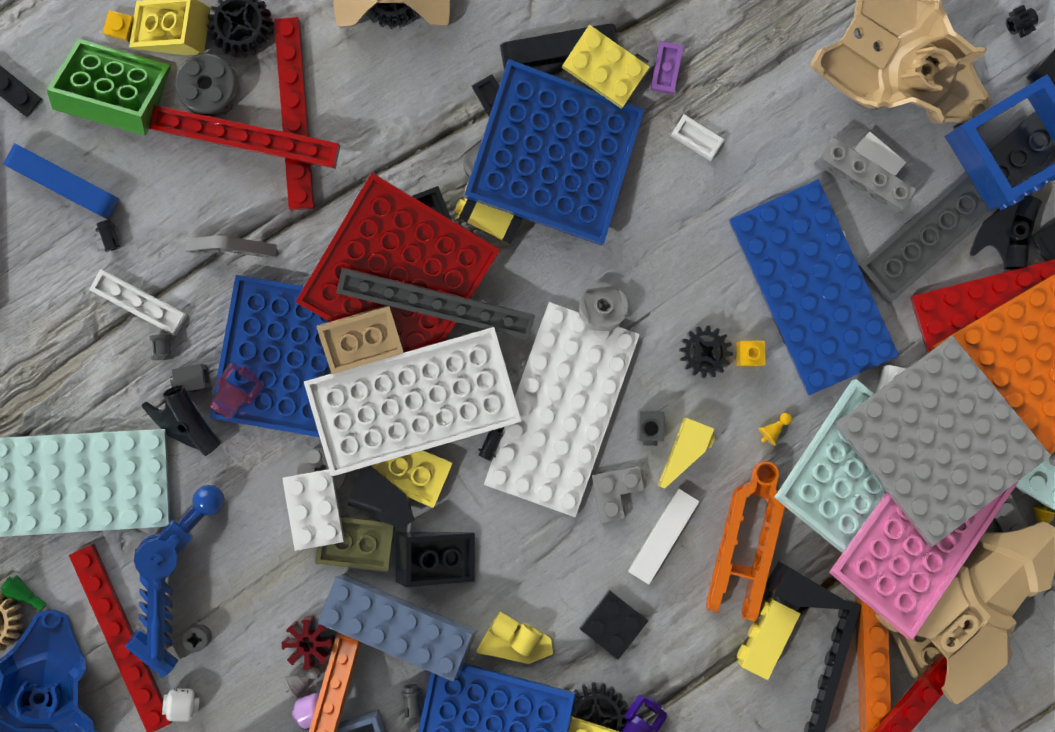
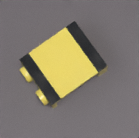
M466 198L464 201L460 199L454 210V213L457 214L456 221H464L497 238L498 242L504 245H511L523 220L521 217Z

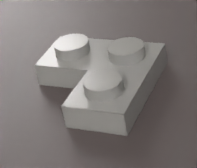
M640 466L591 475L600 522L606 523L625 519L621 495L644 490Z

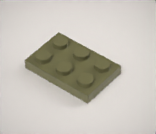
M341 516L345 541L317 547L315 564L389 572L394 526L379 520Z

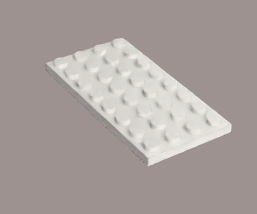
M548 302L515 395L521 422L504 427L503 437L494 454L496 458L493 457L484 485L576 517L640 334L621 327L610 331L590 330L582 320L579 312Z
M494 327L339 373L304 381L331 477L521 422Z

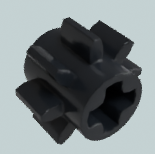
M1022 5L1009 13L1010 17L1006 20V26L1012 35L1019 33L1020 38L1036 30L1035 25L1038 24V15L1033 8L1026 9Z

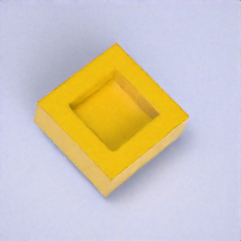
M109 10L102 33L105 36L129 42L134 18L130 15Z

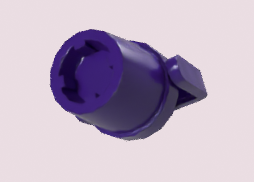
M639 695L625 714L626 726L621 728V732H658L667 718V713L652 698L646 699L644 696ZM643 703L654 713H659L652 725H649L636 715Z

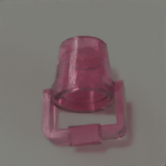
M230 363L216 383L219 389L209 406L222 416L231 419L245 403L247 405L252 403L262 389L263 382L249 368ZM234 369L238 371L239 375L250 382L254 381L257 383L249 395L227 381V378Z

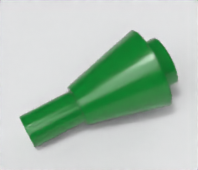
M18 575L14 578L9 576L0 587L3 590L1 595L4 597L28 603L39 611L46 604V602L33 595V592Z

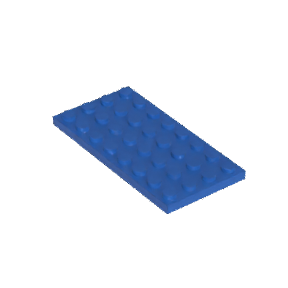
M819 179L729 219L730 225L807 395H812L899 356Z

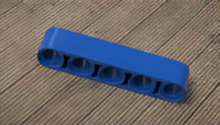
M16 143L13 144L3 165L109 220L120 200L118 197Z

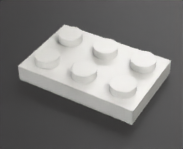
M330 470L283 477L294 550L344 542L334 476L331 477Z

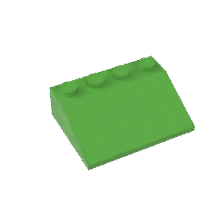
M77 39L46 90L53 110L145 136L150 127L154 105L159 106L170 71V65Z

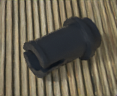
M111 220L98 222L95 230L100 233L105 252L120 249L121 246L114 231L115 224Z
M494 430L489 431L482 448L478 449L480 451L478 456L492 461L493 457L496 458L494 454L503 434Z

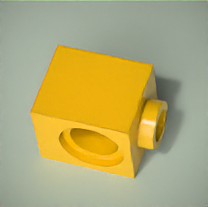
M765 341L736 342V367L765 366Z

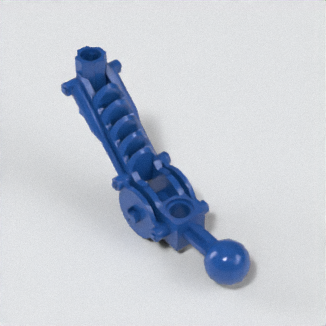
M205 485L197 489L193 495V507L179 522L172 519L159 534L147 536L140 542L137 549L135 548V568L139 572L140 582L148 590L139 588L140 595L147 602L146 604L139 601L140 608L147 615L139 614L140 621L147 628V634L139 629L126 643L125 648L163 678L173 670L178 662L176 657L164 649V643L172 646V639L165 631L173 633V628L165 619L173 620V615L165 607L166 605L173 608L172 601L165 594L166 592L173 595V590L167 584L165 578L173 573L177 565V554L192 539V534L189 532L204 516L215 515L224 506V494L220 488L214 485Z

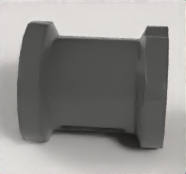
M171 334L149 336L153 347L152 361L173 359L170 350Z

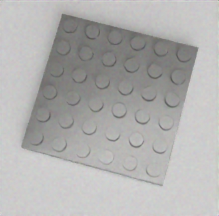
M953 335L834 423L837 430L930 547L939 543L1051 456Z

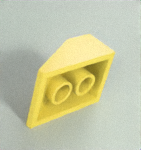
M198 0L136 1L129 47L137 50L178 55L202 54L205 50L207 24H209L208 15L211 8Z

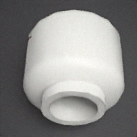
M173 688L169 690L168 695H164L162 715H166L168 721H190L193 713H198L199 698H194L195 695L192 689Z

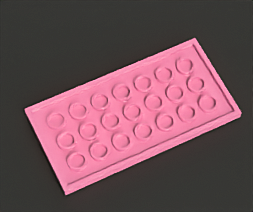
M1018 482L933 547L927 544L886 492L829 573L907 639H914Z

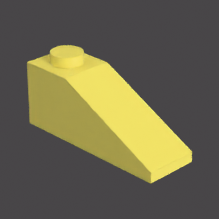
M683 418L658 486L666 488L704 454L707 448L712 447L716 436L713 434L714 428L688 418Z

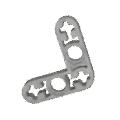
M206 236L186 239L185 251L199 254L231 252L275 258L277 245L228 236Z

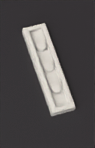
M100 269L89 289L174 336H177L188 316L184 312L103 269Z
M677 488L628 569L629 573L650 584L698 505L699 501Z

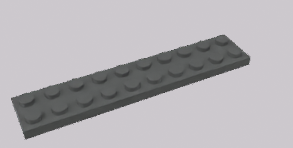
M1035 111L994 146L990 153L1013 188L1039 173L1055 160V142ZM965 172L858 266L861 272L890 303L999 209V207L992 210L988 209Z

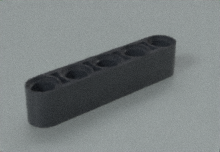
M615 24L592 26L619 45ZM587 27L512 40L500 44L504 70L508 59L529 67L565 62Z

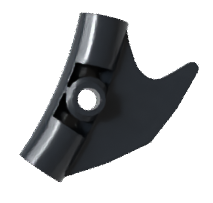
M1027 195L1020 202L1003 210L998 209L982 223L975 236L970 255L975 256L986 246H992L1000 254L1005 269L1027 268L1031 236L1043 202L1034 196Z
M183 385L171 387L163 393L165 399L164 410L158 409L148 402L142 404V408L161 429H165L168 436L199 450L204 456L209 455L221 444L220 439L214 434L196 409Z

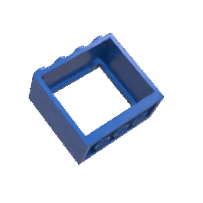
M1048 74L944 136L989 210L997 207L1003 210L1008 206H1012L1023 200L1028 194L1040 190L1046 186L1045 184L1055 180L1054 163L1012 188L976 128L1028 98L1055 142V86Z

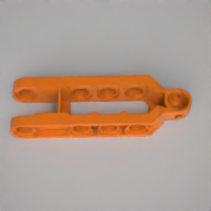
M758 462L752 470L750 482H746L733 490L707 596L706 610L720 612L719 607L723 593H726L730 574L749 579L742 607V619L755 622L758 618L785 506L774 498L778 492L776 486L779 471L776 465L771 462ZM750 495L762 497L767 502L752 567L731 562L734 547L738 545L739 541L737 540L740 522L744 520L742 514L746 498Z

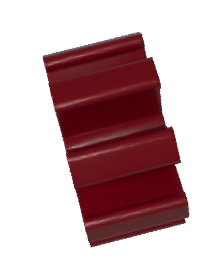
M313 615L306 616L301 621L303 629L298 625L297 621L291 624L286 632H290L295 638L286 637L281 643L282 650L286 648H297L298 650L287 659L291 665L297 662L301 654L304 655V670H310L315 665L314 656L320 660V664H323L331 653L322 647L327 646L331 648L335 641L334 635L331 637H320L319 634L325 631L327 627L319 624V628L316 631L313 630ZM307 637L310 642H313L311 647H308V643H304Z

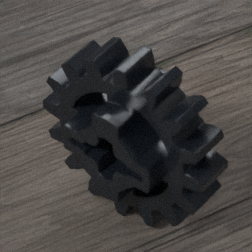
M707 325L704 331L699 326L696 327V334L692 331L687 333L689 340H681L685 347L679 348V352L684 353L680 361L688 363L684 369L692 368L693 376L701 372V378H706L707 373H709L711 378L716 377V370L723 373L722 365H730L726 357L733 355L732 352L727 351V348L732 344L724 342L727 337L726 334L718 335L719 328L711 332L710 326ZM700 336H709L714 339L711 342H706ZM691 345L695 348L693 357L690 356ZM701 347L710 348V351L708 352L710 357L701 356V353L703 352V349ZM719 347L721 348L720 359L717 357V349ZM701 362H706L711 368H701L697 365Z

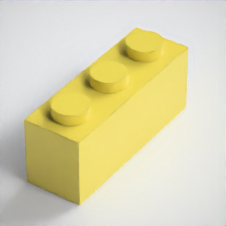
M771 597L767 601L762 602L759 611L760 616L757 622L752 623L749 628L748 641L746 645L740 647L737 653V662L742 668L766 680L769 679L801 614L797 610L785 606Z

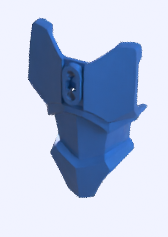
M54 609L36 613L16 645L0 659V732H100V730L94 727L93 719L79 706L78 685L79 680L86 671V662L76 641L67 614Z

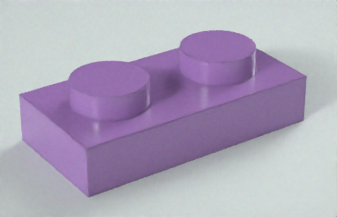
M659 42L650 91L674 95L683 45Z

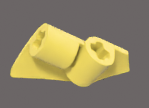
M500 611L478 646L477 653L531 664L553 655L552 639L531 625L521 624Z

